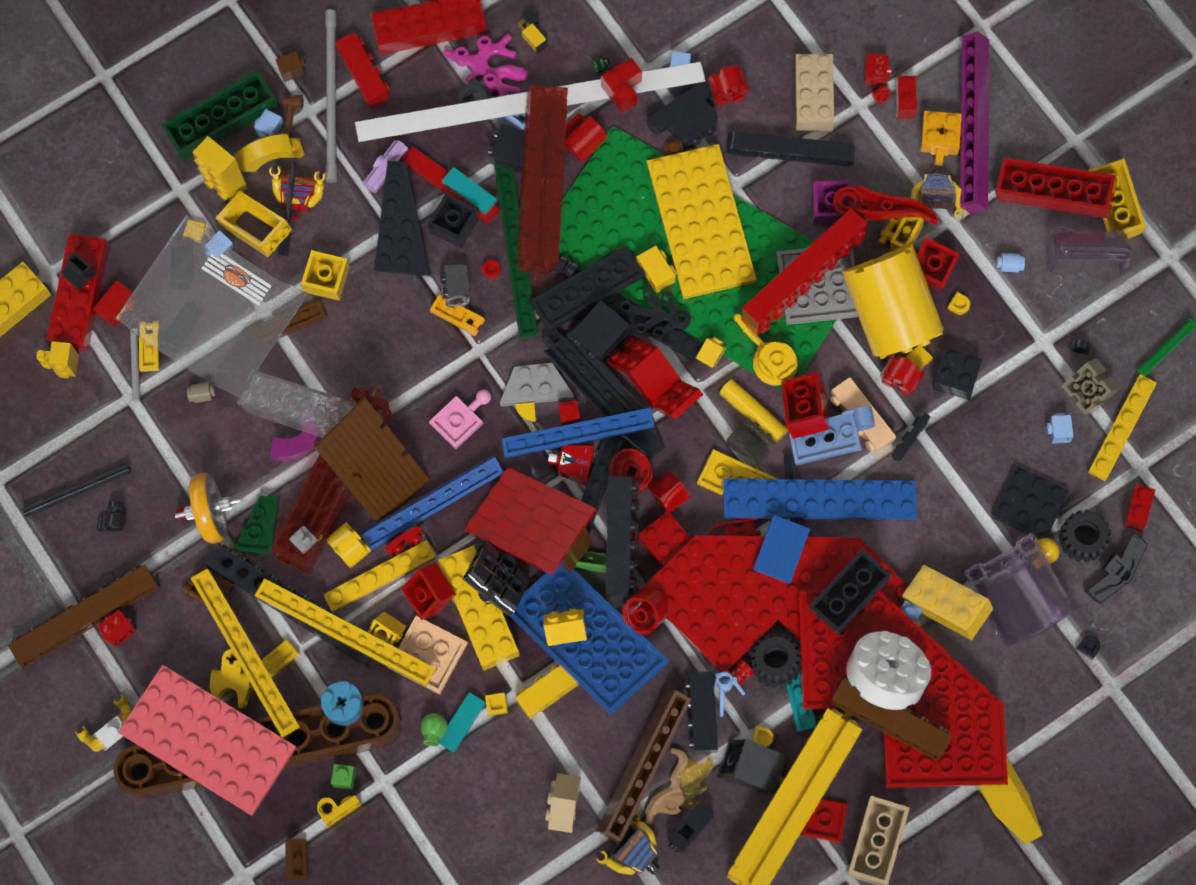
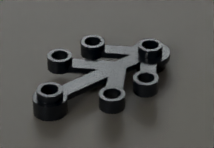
M645 288L642 296L649 302L653 310L633 306L627 300L620 302L618 306V313L622 317L636 314L651 318L645 323L636 324L635 333L639 336L644 335L648 329L663 320L669 321L670 323L663 328L656 327L654 329V338L660 340L665 334L675 328L680 330L686 329L691 322L690 315L685 311H680L675 305L670 292H664L661 295L662 303L667 304L672 314L665 313L654 297L652 288ZM649 291L652 295L646 296L645 292ZM667 295L670 297V300H664L663 297ZM628 305L629 309L624 310L622 307ZM683 317L685 321L680 322L678 318ZM643 327L644 331L639 332L637 328ZM656 331H661L663 334L658 336Z

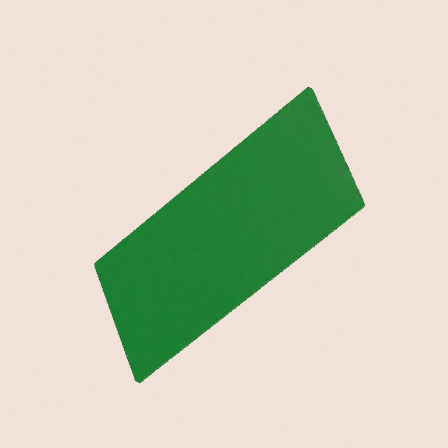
M612 127L607 133L608 138L597 148L535 239V245L558 259L565 255L569 257L570 261H576L580 264L578 271H582L625 245L636 261L638 255L657 246L659 251L663 250L668 265L674 267L647 166L648 160L665 157V155L619 128ZM733 195L757 279L756 282L683 299L678 278L675 275V283L658 293L654 291V297L665 313L672 314L667 304L661 301L662 293L670 292L673 296L672 300L678 309L687 312L691 317L690 325L686 329L681 330L682 332L702 344L705 343L707 338L713 339V337L722 340L724 342L722 345L727 347L723 356L756 375L753 369V358L759 346L746 333H743L742 328L734 321V315H742V308L779 275L778 251L806 249L814 241ZM646 277L619 292L620 295L640 307L653 310L649 302L642 296L645 288H652ZM649 291L645 292L646 296L652 295ZM667 295L663 297L664 300H670V297ZM784 312L781 319L778 321L774 320L770 324L771 327L764 334L761 332L758 337L764 343L778 341L787 344L793 349L798 361V368L793 377L796 378L802 376L837 320L786 325ZM683 317L678 318L680 322L685 321ZM776 385V386H775V387L779 388L780 390H782V385Z

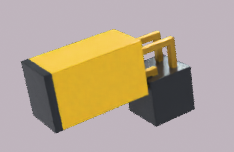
M531 9L522 16L523 19L518 22V26L522 30V37L538 54L548 46V40L535 27L539 23V17Z

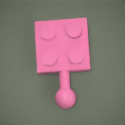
M485 389L478 391L476 399L468 407L456 396L429 421V424L456 450L483 425V421L473 412L481 404L485 405L490 402V392Z

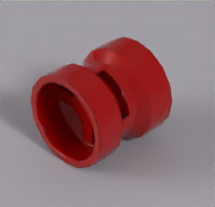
M743 660L736 664L735 669H731L728 672L732 677L737 678V682L741 687L745 684V679L751 678L754 675V671Z

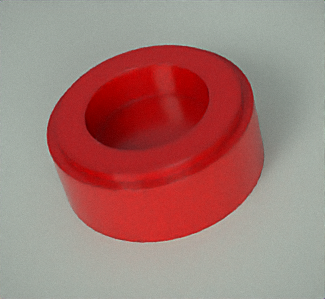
M493 259L485 261L482 265L483 275L488 279L497 278L501 273L500 264Z

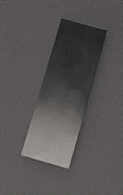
M625 245L529 300V303L548 332L596 306L600 300L605 301L645 278L646 274Z

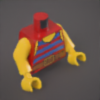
M271 166L269 173L273 176V193L277 202L282 204L283 209L286 210L290 176L281 175L279 177L282 170L281 167L278 166V173H274ZM320 171L314 174V179L295 176L291 220H298L300 212H309L322 199L323 181L327 179L326 172L323 173L322 179L319 178Z

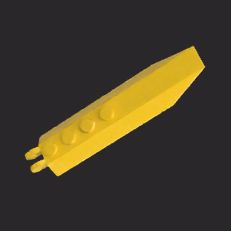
M1007 758L1008 785L978 787L994 815L1026 845L1043 834L1030 796Z

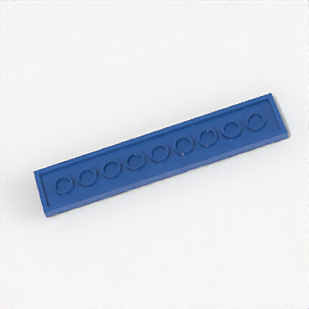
M723 479V518L772 519V516L776 515L783 519L916 520V481Z

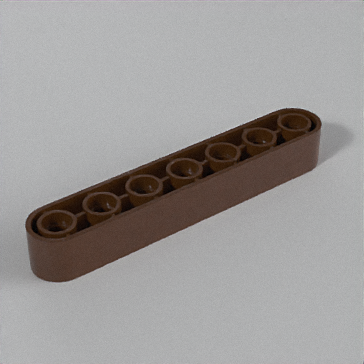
M376 694L362 696L364 707L360 718L353 724L344 725L345 731L340 737L330 736L329 729L335 723L328 719L321 705L291 712L300 728L284 737H281L270 716L254 720L291 743L290 738L293 733L297 731L305 733V741L303 744L296 746L297 748L283 769L387 747L398 738L402 726L400 715L394 704L388 698ZM340 701V705L344 707L345 702ZM376 714L383 716L384 722L380 728L372 729L368 726V720L371 716ZM138 745L123 750L114 763L113 772L118 785L130 795L139 799H149L204 787L182 772L175 771L171 765ZM140 765H147L149 769L148 775L141 780L135 779V769Z

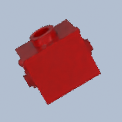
M866 55L864 85H887L888 76H891L892 65H888L889 55Z
M120 610L114 614L107 615L103 622L97 626L100 630L99 633L103 635V640L110 643L114 648L118 647L136 632L135 628L131 625L133 621L129 617L127 618L125 613H122Z

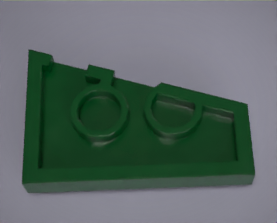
M259 496L249 516L250 518L245 528H243L237 544L233 548L234 552L272 555L279 497Z

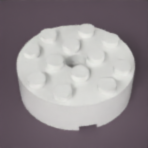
M887 631L874 632L863 636L857 642L846 666L849 682L852 686L855 685L861 692V697L876 706L891 710L905 709L906 706L917 703L931 677L930 664L925 654L909 638Z

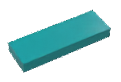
M454 167L442 180L445 186L485 215L497 202L495 197Z
M801 671L796 681L792 679L793 684H785L798 733L814 730L817 727L813 709L803 710Z
M469 692L448 724L447 732L440 739L439 744L455 753L483 710L486 702Z

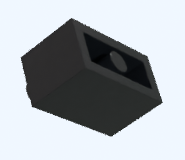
M444 265L443 273H440V284L444 285V288L441 289L442 299H445L446 307L468 306L470 290L467 265Z

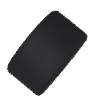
M468 83L458 92L457 104L470 102V98L474 93L480 95V100L490 99L493 96L487 87L477 83Z

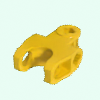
M229 649L222 656L221 670H212L211 695L222 700V696L226 692L235 691L238 694V708L246 710L252 692V684L238 660L234 661L233 664L229 661L235 656L233 651Z

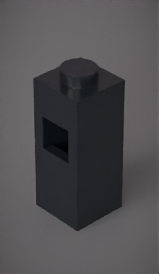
M698 803L667 838V842H669L668 847L676 854L678 852L683 854L714 819V815Z

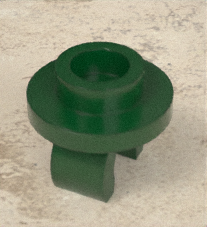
M601 55L599 56L600 60L591 63L596 73L603 71L607 73L610 71L611 63L608 57L605 58Z

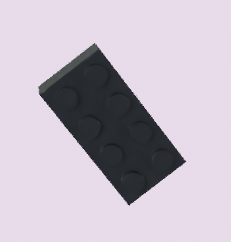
M861 549L811 603L808 611L838 637L890 581L892 575L866 551Z

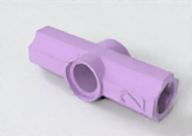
M394 140L385 154L380 155L376 159L373 170L364 180L363 185L371 192L377 193L385 182L387 160L400 162L407 153L408 147L401 141Z

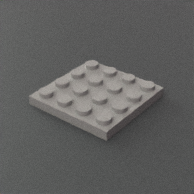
M853 248L847 258L844 259L842 257L838 261L839 264L834 270H828L824 274L825 277L818 284L815 282L811 286L812 289L807 295H801L794 307L791 309L788 307L784 311L786 325L858 317L842 271L855 266ZM806 249L778 251L779 274Z

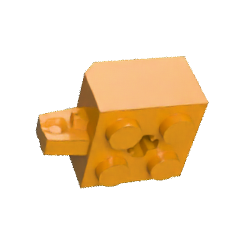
M924 111L920 152L935 155V165L942 166L944 156H948V154L958 155L962 114Z

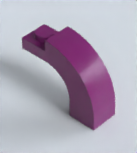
M309 405L307 423L301 434L291 439L273 437L270 452L272 461H296L309 455L315 449L313 446L320 441L324 432L322 425H320L322 413L319 411L318 406Z

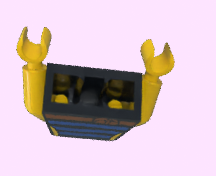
M635 813L634 816L638 820L636 822L631 821L630 825L632 828L609 854L611 858L604 851H600V853L605 855V859L600 861L596 858V860L600 864H606L607 867L617 873L633 875L636 872L641 874L646 869L653 875L660 868L653 860L658 855L654 832L643 821L641 822L639 814Z

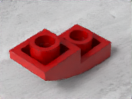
M422 528L410 529L395 538L385 548L387 554L393 558L395 554L399 555L403 551L404 544H407L410 548L414 544L418 545L423 539L422 535L424 533Z

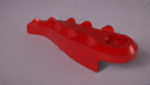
M857 185L856 188H840L833 198V206L841 215H844L852 208L861 218L874 220L875 222L884 219L900 220L901 218L908 217L922 218L933 225L939 222L937 215L919 201L881 194ZM849 198L853 201V205L845 206L843 200Z

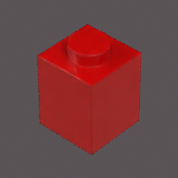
M577 400L558 403L561 426L580 422Z

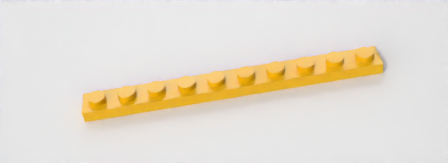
M206 569L191 577L193 584L281 737L300 728L209 570Z
M265 578L255 594L256 598L425 687L428 686L436 671V668Z

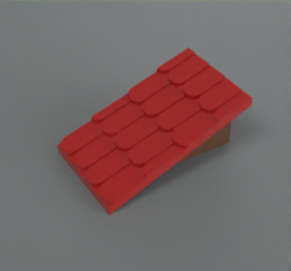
M507 468L464 530L553 575L558 566L571 574L577 562L580 561L592 543L586 526L595 514L596 509L531 477Z

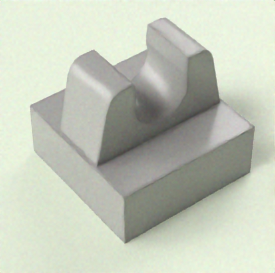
M304 526L289 539L303 554L318 541Z

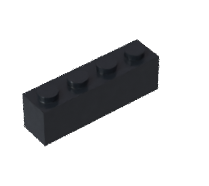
M713 671L689 673V678H685L686 690H690L691 699L687 710H691V717H688V729H692L693 737H689L690 749H694V754L718 753Z

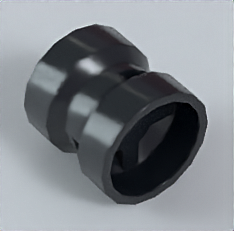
M563 255L557 262L555 271L559 274L563 273L566 278H569L578 272L580 264L576 261H570L569 257Z

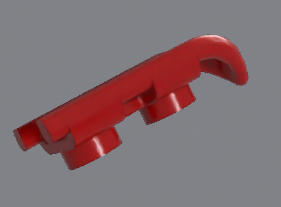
M746 518L719 523L711 529L709 536H713L714 531L723 526L725 536L761 535V531H756L754 521L758 520V518ZM742 523V527L736 528L735 524Z

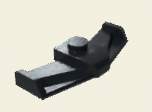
M1132 531L1121 557L1113 553L1101 568L1107 574L1084 592L1092 600L1101 604L1124 585L1128 584L1134 577V573L1148 543L1136 532Z

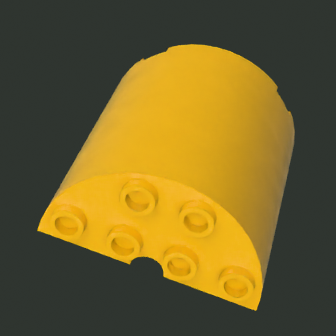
M912 243L842 271L873 356H879L880 359H884L897 352L905 354L913 350L912 347L930 344V339L943 334V325Z

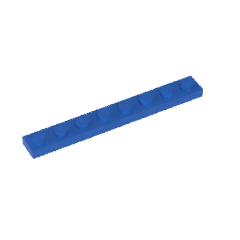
M646 408L502 438L505 458L563 447L564 445H573L655 428L652 408Z
M493 455L363 530L360 534L366 545L372 550L503 474V471Z

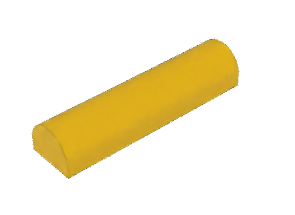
M733 379L723 386L720 395L775 444L788 432L784 424Z

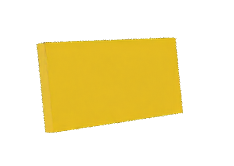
M713 449L697 481V485L723 496V479L777 478Z

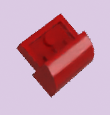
M578 113L553 138L555 141L565 144L564 148L569 151V154L583 163L608 137L594 119L590 116L586 118Z

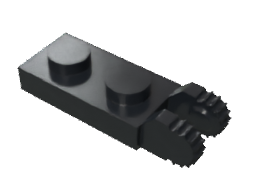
M924 412L921 417H916L912 423V426H914L912 431H907L901 439L903 443L896 445L892 454L894 461H901L928 424L931 416Z

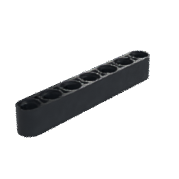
M730 132L728 133L726 152L736 156L849 167L854 164L855 145L844 142Z

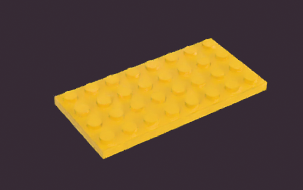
M719 144L648 160L647 166L683 299L755 283L757 279Z

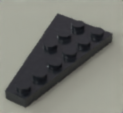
M387 160L374 271L430 277L406 162Z

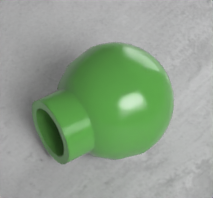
M431 713L422 719L420 727L421 733L424 736L423 743L428 746H439L440 739L445 736L448 729L447 721L442 715Z

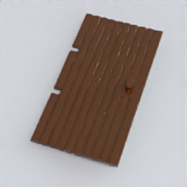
M364 397L313 447L377 523L398 511L429 481V477L408 451L403 455L401 454L405 447L387 424L380 428V425L384 422L383 419Z

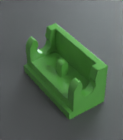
M586 551L580 561L577 562L575 569L606 573V553Z

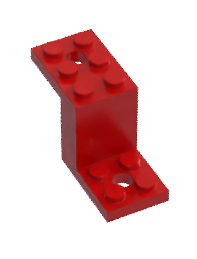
M635 336L626 339L624 344L619 349L614 350L610 357L606 359L609 366L628 376L649 407L674 420L703 396L700 389L680 379L659 347Z

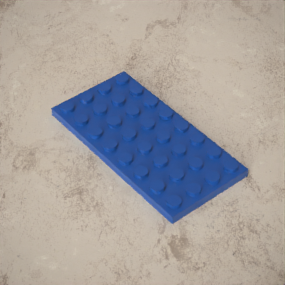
M558 566L553 575L549 573L544 574L524 592L518 607L509 615L610 716L669 663L668 659L642 634L633 631L634 628L630 624L627 625L623 616L575 570L570 574ZM572 608H576V610L584 609L587 640L548 646L544 630V615L550 614L553 611H558L559 613L566 612Z

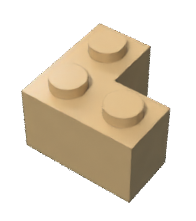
M557 773L556 781L551 783L547 804L551 805L550 809L547 808L545 819L549 821L548 829L572 833L581 777Z

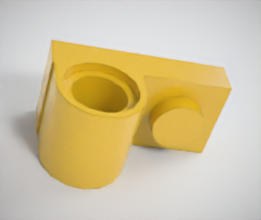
M355 795L344 798L340 806H337L330 798H323L318 802L317 810L324 823L329 827L359 807L361 803ZM326 804L333 806L330 813H323V807Z

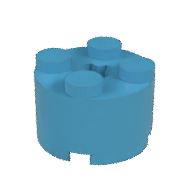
M346 681L336 682L330 685L321 696L322 709L331 722L339 725H350L360 718L364 701L354 685ZM342 700L345 702L344 707L340 705V701Z

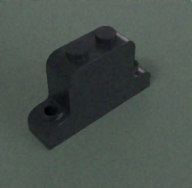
M707 78L704 82H700L648 117L647 127L654 134H660L668 130L683 145V148L695 147L706 136H712L717 131L718 115L708 104L713 95Z

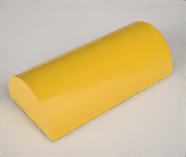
M1125 158L1089 169L1088 171L1116 175L1117 186L1109 219L1103 218L1109 239L1121 241L1146 230L1145 221Z

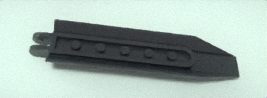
M556 329L550 331L557 343H554L546 335L542 337L543 343L549 348L544 350V353L603 417L645 409L602 361L600 362L597 359L593 361L586 354L588 352L583 347L579 349L572 342L571 333L573 329L566 337H563ZM656 428L621 434L624 439L649 459H652L665 448Z

